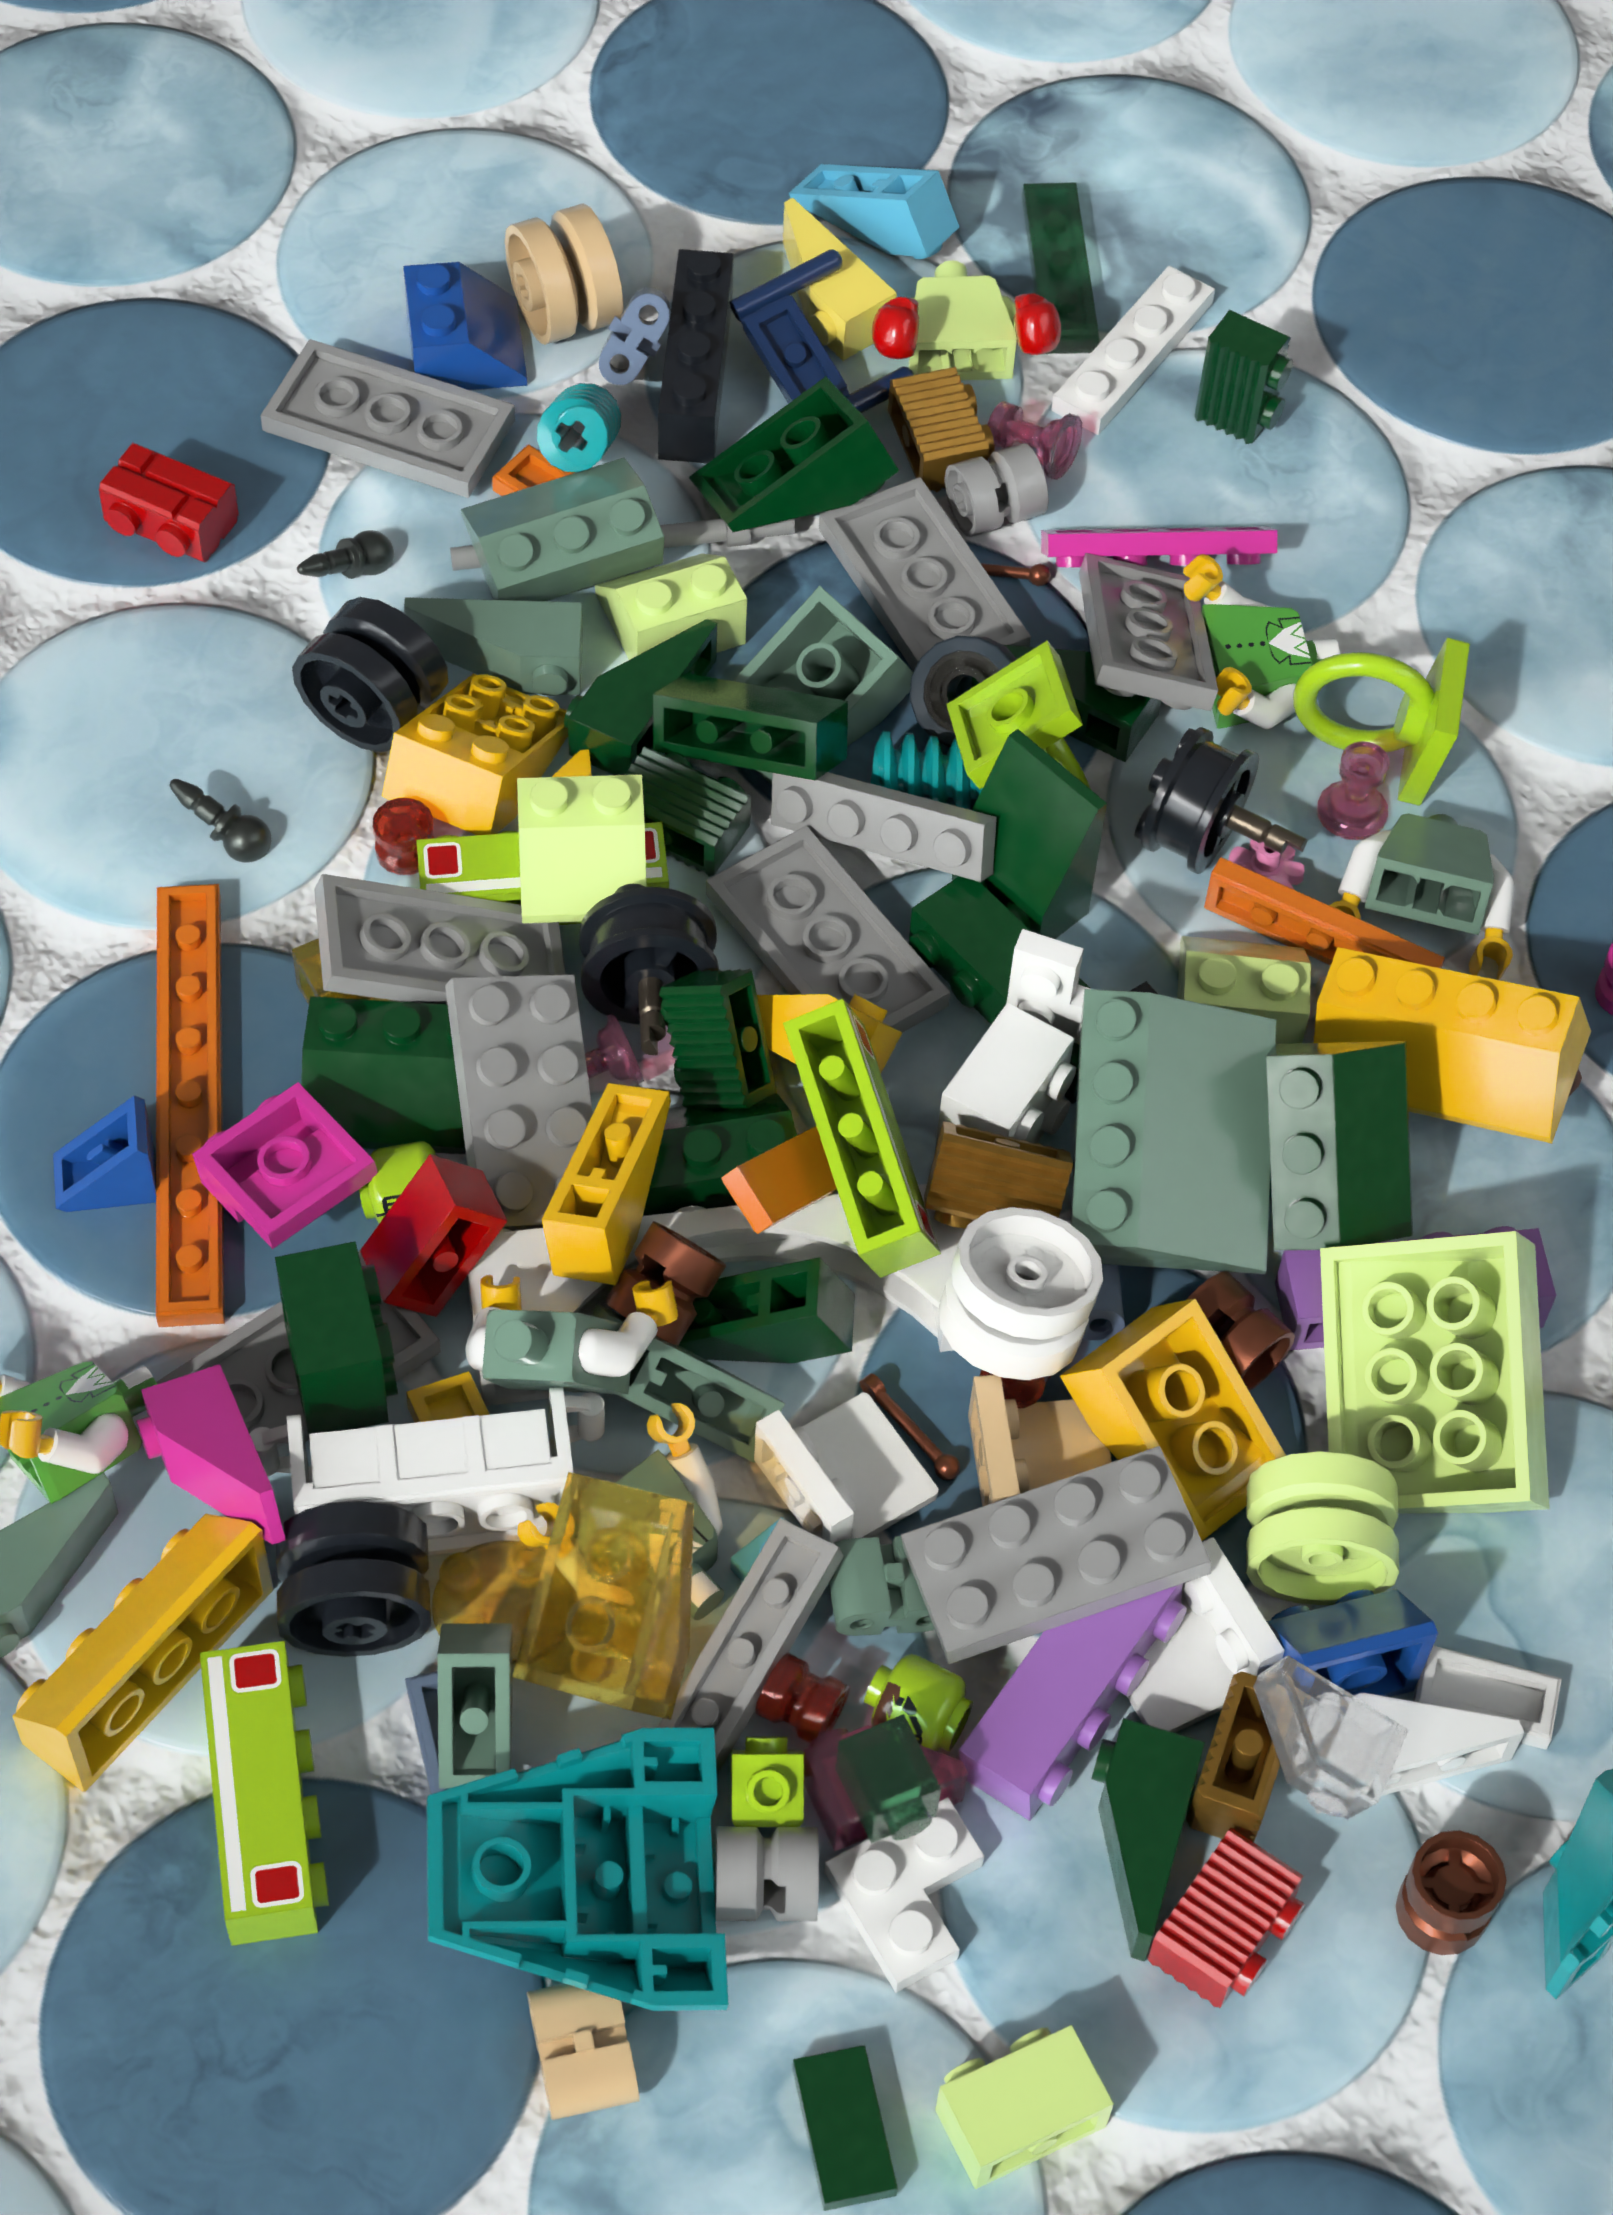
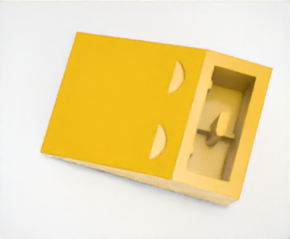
M473 673L394 732L382 797L475 835L497 834L518 815L517 778L542 777L567 739L568 729L564 727V718L567 710L560 708L559 704L551 698L540 695L529 696L509 688L498 677Z

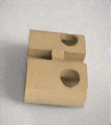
M560 1984L527 1992L531 2021L552 2120L640 2101L630 2043L626 2035L625 2019L620 2000L568 1984Z

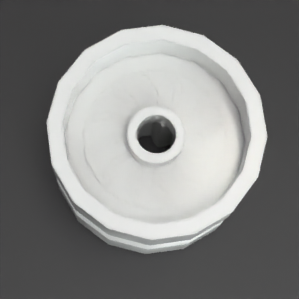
M1010 1207L986 1212L969 1223L958 1243L951 1265L952 1273L945 1284L939 1303L940 1328L950 1346L973 1366L998 1377L1032 1380L1056 1374L1073 1361L1089 1322L1088 1317L1094 1307L1103 1282L1100 1256L1090 1240L1070 1223L1041 1210Z

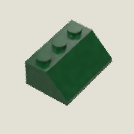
M310 996L302 1048L301 1085L362 1148L379 1149L423 1141L428 1143L435 1150V1153L466 1155L448 1005Z
M1406 1041L1275 1044L1266 1055L1274 1250H1320V1248L1372 1244L1412 1236L1413 1218Z
M774 1093L749 1108L687 1109L684 1106L669 1108L643 1216L674 1213L678 1209L688 1206H700L706 1209L736 1206L737 1203L721 1178L737 1166L797 1136L791 1110L778 1093Z

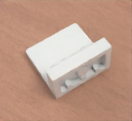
M861 1393L802 1427L798 1426L793 1429L780 1410L756 1422L754 1461L803 1529L832 1544L845 1539L873 1537L937 1499V1485L868 1393Z
M1214 1537L1202 1542L1211 1561V1574L1183 1583L1181 1604L1187 1608L1185 1616L1179 1628L1167 1643L1157 1638L1146 1652L1144 1658L1149 1660L1148 1669L1138 1687L1127 1697L1143 1724L1173 1733L1221 1711L1234 1674L1243 1671L1275 1682L1285 1651Z

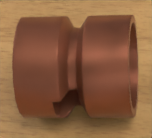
M653 1221L634 1252L639 1262L637 1268L623 1270L616 1285L613 1286L607 1296L605 1303L627 1318L632 1312H637L632 1287L635 1284L648 1280L653 1290L660 1288L665 1282L671 1281L678 1318L670 1324L657 1327L656 1336L678 1346L697 1315L692 1304L694 1299L709 1296L726 1268V1264L679 1233Z
M1228 1271L1219 1272L1210 1277L1186 1299L1196 1298L1249 1391L1264 1381L1277 1368L1293 1345L1294 1333L1269 1309L1265 1308L1255 1311L1253 1309L1255 1304L1253 1294Z
M1460 1830L1441 1832L1424 1842L1415 1854L1408 1874H1406L1402 1882L1395 1905L1398 1923L1409 1940L1422 1950L1438 1955L1460 1954L1477 1943L1503 1898L1507 1881L1504 1864L1495 1849L1479 1836Z

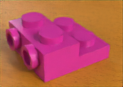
M299 1082L281 1094L269 1097L259 1105L256 1111L228 1130L214 1134L206 1141L203 1147L192 1153L201 1183L238 1223L245 1219L272 1249L369 1183L378 1173L372 1157Z

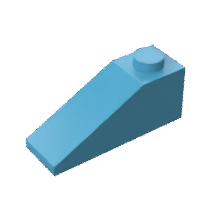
M820 164L789 192L790 198H794L807 211L891 255L912 256L915 259L933 256L941 250L942 243L960 227L938 170Z

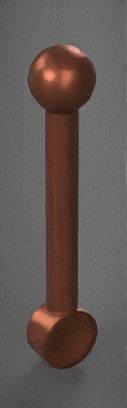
M980 563L989 576L1027 579L1036 586L1047 584L1051 577L1049 568L1041 563L1031 568Z
M870 1373L860 1380L859 1383L863 1393H868L874 1402H878L934 1462L936 1475L942 1480L955 1478L960 1471L958 1459L952 1454H944L888 1395L883 1382L875 1374Z

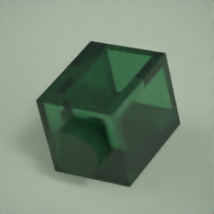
M904 1714L838 1741L835 1770L871 1843L892 1836L894 1840H904L922 1832L931 1824L932 1818L937 1816L941 1787Z

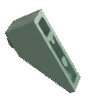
M405 597V614L423 628L437 645L445 661L477 675L486 674L498 677L506 683L507 687L525 694H542L545 696L560 694L580 695L583 648L582 602Z
M600 1304L596 1305L591 1315L623 1323L626 1319L624 1316ZM657 1336L654 1337L635 1367L630 1371L629 1393L616 1394L677 1425L678 1419L672 1411L671 1404H684L689 1407L695 1418L693 1433L755 1463L756 1422L777 1410L781 1412L785 1405L778 1398L680 1345L671 1344Z
M104 1472L53 1504L48 1503L0 1530V1658L13 1651L21 1639L32 1633L119 1512L111 1482Z

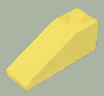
M794 198L784 202L783 245L790 268L793 269L830 249L836 250L842 257V267L838 271L797 292L804 316L821 344L826 345L844 361L874 344L872 325L875 315L885 303L897 298V292Z

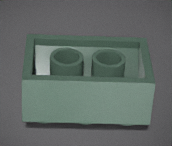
M625 457L461 509L464 523L493 600L548 601L663 564L664 534L644 483Z

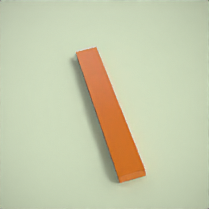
M219 884L157 887L156 1319L158 1328L225 1324L224 1207L201 1183L192 1153L203 1147L210 1137L223 1131L221 894Z

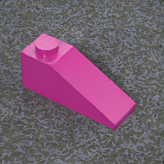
M218 1364L142 1389L141 1392L148 1417L136 1420L148 1459L161 1456L172 1483L228 1518L251 1521L262 1529L264 1540L273 1545L285 1541L273 1488L221 1365Z

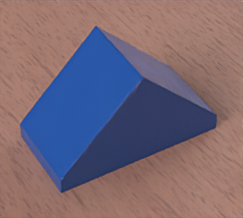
M134 1095L53 1153L56 1209L64 1212L156 1203L155 1147L145 1099Z

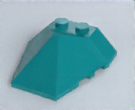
M640 1728L621 1734L619 1741L581 1752L580 1748L558 1754L556 1761L518 1773L513 1768L427 1795L428 1941L652 2011L727 2010L729 2001L725 1933H716L711 1814L718 1795L714 1728Z
M1613 1769L1605 1770L1595 1779L1570 1838L1549 1860L1555 1871L1543 1891L1545 1987L1555 1999L1559 1998L1603 1958L1613 1943Z

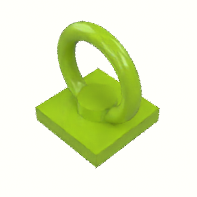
M1447 637L1426 679L1408 664L1381 654L1349 652L1324 658L1310 666L1297 681L1293 693L1295 713L1303 726L1313 736L1342 750L1375 754L1404 748L1397 800L1420 806L1458 737L1470 643ZM1354 676L1384 680L1405 692L1397 712L1394 727L1380 730L1351 728L1332 720L1320 709L1317 703V695L1326 684L1337 679Z
M1045 641L946 704L966 774L979 790L984 787L1008 736L1016 729H1019L1091 789L1077 759L1063 738L1083 724L1061 658L1048 641Z

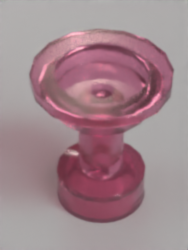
M1006 401L1000 402L993 410L988 421L994 445L1004 449L1011 447L1016 441L1027 443L1030 447L1036 449L1037 457L1040 464L1044 467V472L1048 478L1058 480L1063 477L1074 462L1081 444L1083 429L1080 417L1069 413L1062 417V419L1056 418L1045 427H1041L1023 420L1024 413L1022 407Z
M1361 741L1352 743L1344 749L1339 764V775L1342 781L1332 783L1324 789L1317 802V816L1322 825L1333 835L1347 840H1363L1383 829L1388 818V804L1376 788L1384 783L1390 761L1387 753L1380 746L1371 742Z
M612 1013L606 1017V1026L598 1031L596 1036L598 1048L585 1053L588 1079L609 1071L616 1080L630 1079L638 1085L644 1081L641 1070L618 1020Z

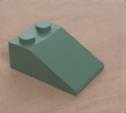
M819 586L733 681L848 701L847 746H849L879 725L910 692L911 677L914 672L899 656ZM756 770L772 785L773 773Z

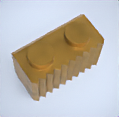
M956 367L890 380L888 413L915 478L921 477L930 491L938 492L942 488L946 489L945 472L949 465L977 456L983 457L988 461L991 454L995 451L991 429L987 424L981 425L978 423L977 401L971 384L963 385L961 383Z
M943 1122L924 1193V1207L935 1210L934 1219L938 1222L964 1229L967 1228L969 1223L986 1212L1010 1207L1041 1210L1059 1218L1073 1167L1071 1154L1064 1149H1056L1039 1143H1031L1026 1140L1005 1137L1001 1134L980 1131L976 1128L955 1125L951 1122Z
M1243 1671L1233 1675L1186 1818L1190 1828L1221 1839L1224 1838L1230 1828H1233L1252 1842H1255L1302 1696L1297 1690Z

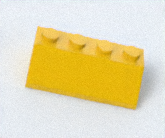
M1337 947L1317 1000L1313 1043L1406 1041L1409 1112L1552 1144L1591 1029L1578 996Z
M205 1514L190 1530L185 1528L177 1532L165 1546L161 1555V1561L143 1579L135 1578L123 1588L114 1603V1610L96 1629L88 1628L76 1637L66 1653V1660L47 1680L43 1678L37 1680L24 1692L17 1704V1711L12 1716L22 1744L85 1793L200 1670V1652L218 1650L273 1591L262 1529L251 1521Z

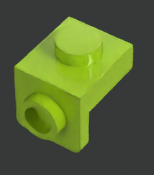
M745 1737V1750H731L732 1823L736 1827L801 1826L804 1821L803 1752L801 1749H788V1737Z

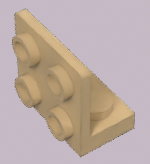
M987 1375L973 1378L968 1418L982 1507L1112 1462L1110 1450L1091 1431L1073 1399L1016 1404L1015 1399H1004L1001 1377Z

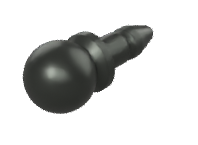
M366 530L358 533L354 538L341 539L337 543L335 550L311 555L297 566V572L301 575L323 577L327 574L331 575L341 572L349 579L357 578L362 574L377 575L383 573L391 566L394 550L390 540L384 534L375 530Z
M180 779L170 781V789L180 803L188 810H193L194 814L206 824L215 827L210 838L214 841L222 840L225 851L232 859L249 863L263 858L268 853L271 846V833L268 826L260 818L252 815H241V808L237 804H234L228 811H225L222 804L210 795H204L203 790L198 786Z

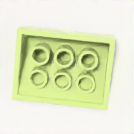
M1512 1231L1320 1248L1329 1452L1351 1454L1372 1460L1390 1471L1398 1485V1514L1493 1513L1549 1509L1535 1244L1518 1232Z

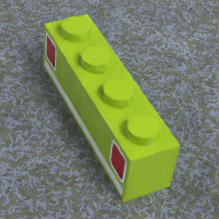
M662 822L645 823L646 887L669 888ZM509 830L497 834L461 837L443 835L433 839L416 840L420 889L521 905L518 831ZM559 922V925L581 924V922Z
M843 998L784 1022L783 1025L860 1258L882 1278L940 1255L941 1252L927 1210L924 1207V1201L865 1025Z
M285 1641L200 1652L224 1918L231 1946L318 1933L316 1907L329 1906V1896L324 1862L311 1864L308 1840L322 1838L317 1795H303L301 1773L315 1771L310 1729H296L294 1708L307 1706L303 1665L289 1666Z

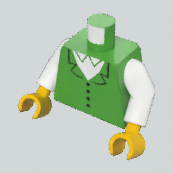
M1205 554L1198 555L1183 569L1185 576L1191 578L1184 584V593L1191 601H1200L1204 597V603L1206 604L1202 607V613L1218 686V693L1212 707L1216 727L1227 728L1251 722L1263 729H1271L1295 713L1293 693L1300 676L1318 661L1340 654L1338 642L1335 638L1306 641L1297 611L1292 608L1271 607L1243 597L1222 581V569L1212 557Z
M92 1361L79 1363L34 1383L3 1374L0 1376V1445L8 1450L14 1463L44 1497L53 1504L140 1449L142 1440L132 1417L146 1411L141 1390L157 1385V1383L145 1366L112 1382Z

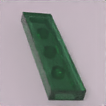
M1074 182L1023 184L1022 204L1035 294L1044 297L1055 305L1061 322L1060 341L1052 352L1046 354L1091 353L1098 346L1100 339L1077 184Z

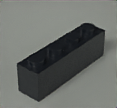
M678 250L658 410V460L708 463L715 458L731 318L729 301L733 300L734 253Z

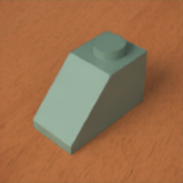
M512 1623L442 1624L437 1653L439 1788H453L511 1769L513 1700Z

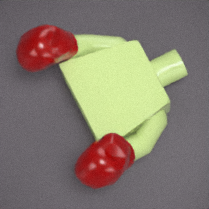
M946 261L936 268L935 277H923L918 280L915 297H897L885 303L877 311L872 325L874 346L884 357L892 359H906L909 357L908 368L913 371L914 375L956 367L957 374L960 375L961 380L1012 379L1017 342L1022 352L1030 355H1043L1052 352L1057 347L1061 336L1060 317L1053 303L1035 293L1018 295L1015 297L1014 303L1009 297L1001 295L996 279L989 275L968 276L966 266L959 261Z

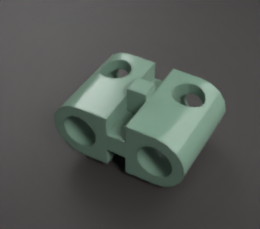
M895 1536L892 1544L880 1545L879 1537L852 1538L833 1543L840 1548L844 1555L828 1583L836 1630L840 1634L850 1636L879 1635L884 1627L896 1626L897 1633L935 1630L903 1549L901 1536Z

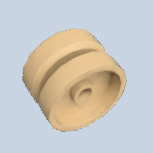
M582 203L559 210L552 215L550 227L543 220L535 217L511 224L506 229L505 251L511 283L524 319L540 343L547 345L570 338L575 334L578 322L589 331L609 326L615 315L621 318L623 295L617 263L610 241L592 208Z

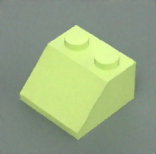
M701 553L595 585V594L629 660L706 619L717 623V653L746 644L747 597L725 556Z
M642 775L517 778L522 923L582 922L584 916L595 904L614 894L619 887L633 883L646 887Z
M1181 936L1178 999L1276 1019L1275 1044L1303 1042L1310 1015L1311 962L1304 948Z

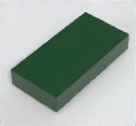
M865 2045L793 2059L792 2069L823 2210L827 2211L897 2196V2182Z

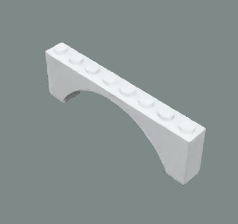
M927 1184L918 1185L923 1201ZM832 1193L759 1234L753 1230L738 1205L710 1209L700 1206H688L678 1209L674 1213L643 1216L637 1240L623 1270L637 1268L639 1262L634 1252L653 1221L679 1233L724 1263L740 1261L794 1263L820 1257L837 1276L854 1281L880 1294L912 1315L937 1337L940 1352L954 1351L940 1328L939 1303L945 1284L952 1273L951 1265L965 1229L938 1222L934 1219L935 1210L926 1208L941 1254L880 1278L858 1255L839 1194ZM502 1228L467 1275L473 1324L477 1314L482 1309L480 1280L486 1275L493 1276V1285L496 1286L510 1284L513 1282L514 1276H518L520 1278L522 1310L574 1312L591 1316L597 1304L610 1310L612 1309L605 1303V1300L614 1285L553 1276L543 1228L517 1231ZM479 1371L481 1395L486 1406L549 1399V1391L507 1389L483 1379L482 1371Z

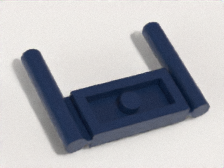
M827 250L729 301L735 318L743 325V331L788 404L826 376L860 413H863L889 399L891 379L914 375L910 368L903 366L851 394L847 390L846 382L792 297V294L838 271L842 267V257L836 250Z

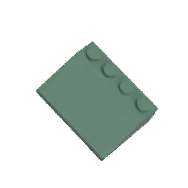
M1084 989L1070 1224L1090 1240L1100 1256L1102 1264L1266 1274L1271 1169L1266 1055L1276 1042V1019L1149 992Z

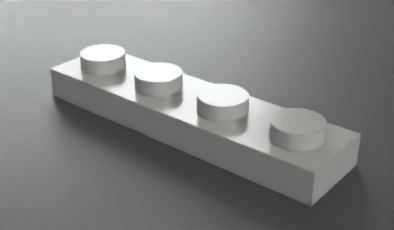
M829 772L816 781L773 773L771 825L797 831L807 825L818 838L979 882L993 874L996 832L995 816Z
M780 1518L657 1728H714L717 1775L842 1561L844 1555L840 1548Z

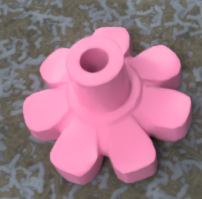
M1251 839L1249 850L1237 846L1234 847L1229 855V861L1291 889H1294L1292 885L1302 883L1304 878V864L1293 861L1295 850L1289 845L1281 854L1266 847L1264 842L1258 843Z

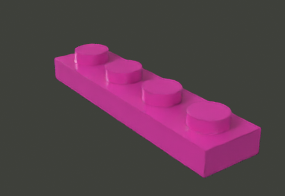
M1268 526L1041 530V553L1047 557H1056V567H1081L1085 553L1098 556H1113L1115 560L1141 566L1147 565V556L1170 555V565L1187 566L1201 554H1226V564L1250 565L1260 564L1261 554L1277 553L1278 530Z

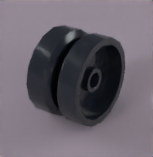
M365 597L346 601L330 619L323 634L315 636L297 657L292 666L295 687L303 702L321 723L340 738L355 746L380 753L391 750L394 732L432 705L448 684V669L437 645L423 628L402 611L380 600Z
M365 1501L342 1502L304 1510L282 1524L286 1540L276 1543V1568L278 1578L283 1582L277 1590V1625L280 1637L290 1645L320 1655L340 1657L376 1655L401 1649L421 1639L432 1626L429 1581L424 1577V1574L429 1569L427 1525L416 1514L391 1504Z

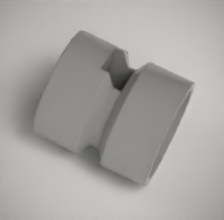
M1027 443L994 451L989 458V462L983 457L977 456L951 464L946 469L945 487L949 507L958 527L966 536H975L1000 528L1004 522V517L1010 523H1017L1043 515L1048 508V487L1044 471L1034 450Z
M717 1826L716 1921H756L763 1910H770L777 1921H817L819 1898L818 1827H777L770 1838H763L757 1827Z

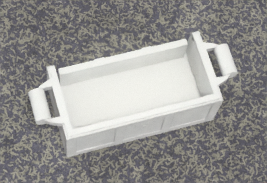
M563 1387L549 1388L551 1440H548L545 1409L309 1434L312 1466H308L301 1414L287 1416V1424L272 1429L267 1427L256 1428L250 1433V1436L267 1476L273 1475L276 1472L291 1473L295 1515L304 1510L331 1503L365 1501L391 1504L413 1512L426 1523L428 1553L431 1556L526 1545L521 1542L517 1534L520 1522L531 1521L543 1536L547 1531L546 1520L536 1510L535 1505L546 1502L555 1503L563 1509L567 1516V1521L575 1515V1496L570 1443L582 1439L596 1441L603 1436L605 1429L604 1400L599 1394L594 1392H588L582 1396L564 1395ZM577 1412L578 1425L568 1426L566 1413ZM289 1442L290 1456L279 1457L277 1444Z

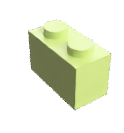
M1072 2025L1053 2034L1046 2027L1034 2030L1016 2040L1009 2048L1010 2054L987 2065L983 2058L970 2060L956 2067L945 2076L944 2081L946 2084L939 2088L935 2111L975 2189L1107 2126L1114 2104Z

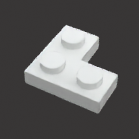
M1022 929L1014 948L1007 1003L1074 1037V1043L1080 1045L1084 989H1090L1078 985L1084 948Z
M947 1797L825 1862V1875L895 1993L958 1960L960 1949L929 1900L928 1895L982 1867L984 1854Z

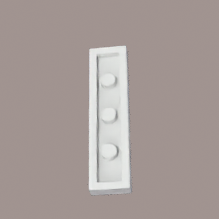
M1168 266L1053 395L1051 411L1099 435L1211 307L1215 288Z

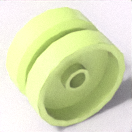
M1320 1451L1289 1454L1265 1462L1252 1472L1247 1485V1519L1252 1528L1246 1542V1574L1253 1586L1279 1599L1300 1604L1325 1606L1334 1605L1341 1597L1354 1591L1368 1589L1372 1590L1374 1594H1378L1394 1586L1399 1574V1540L1393 1531L1398 1518V1485L1392 1473L1372 1460L1351 1454Z

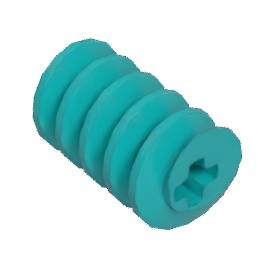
M579 383L566 388L543 412L537 425V442L542 455L551 465L562 471L581 472L592 468L601 460L616 439L621 428V411L617 400L607 389L596 384ZM576 420L585 426L582 434L576 432L573 428Z
M883 730L875 745L871 784L923 798L925 795H930L931 800L946 803L949 797L954 798L955 806L969 809L972 801L978 799L983 789L979 790L966 774L956 738L952 742L947 754H942L938 737L932 735L923 752L918 751L913 733H907L899 749H894L890 732Z

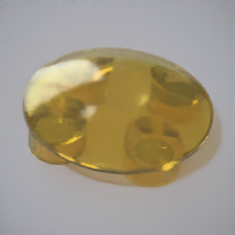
M500 1540L483 1543L465 1552H458L448 1556L439 1568L440 1578L432 1598V1616L439 1636L442 1624L512 1623L513 1666L529 1661L545 1651L562 1631L568 1616L570 1601L567 1586L545 1560L547 1552L545 1547L527 1546L521 1540Z

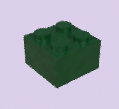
M356 1241L275 1257L284 1323L308 1437L312 1433L358 1429L389 1422L386 1397L398 1395L393 1367V1363H395L388 1324L387 1322L383 1323L379 1305L382 1302L374 1264L361 1266Z

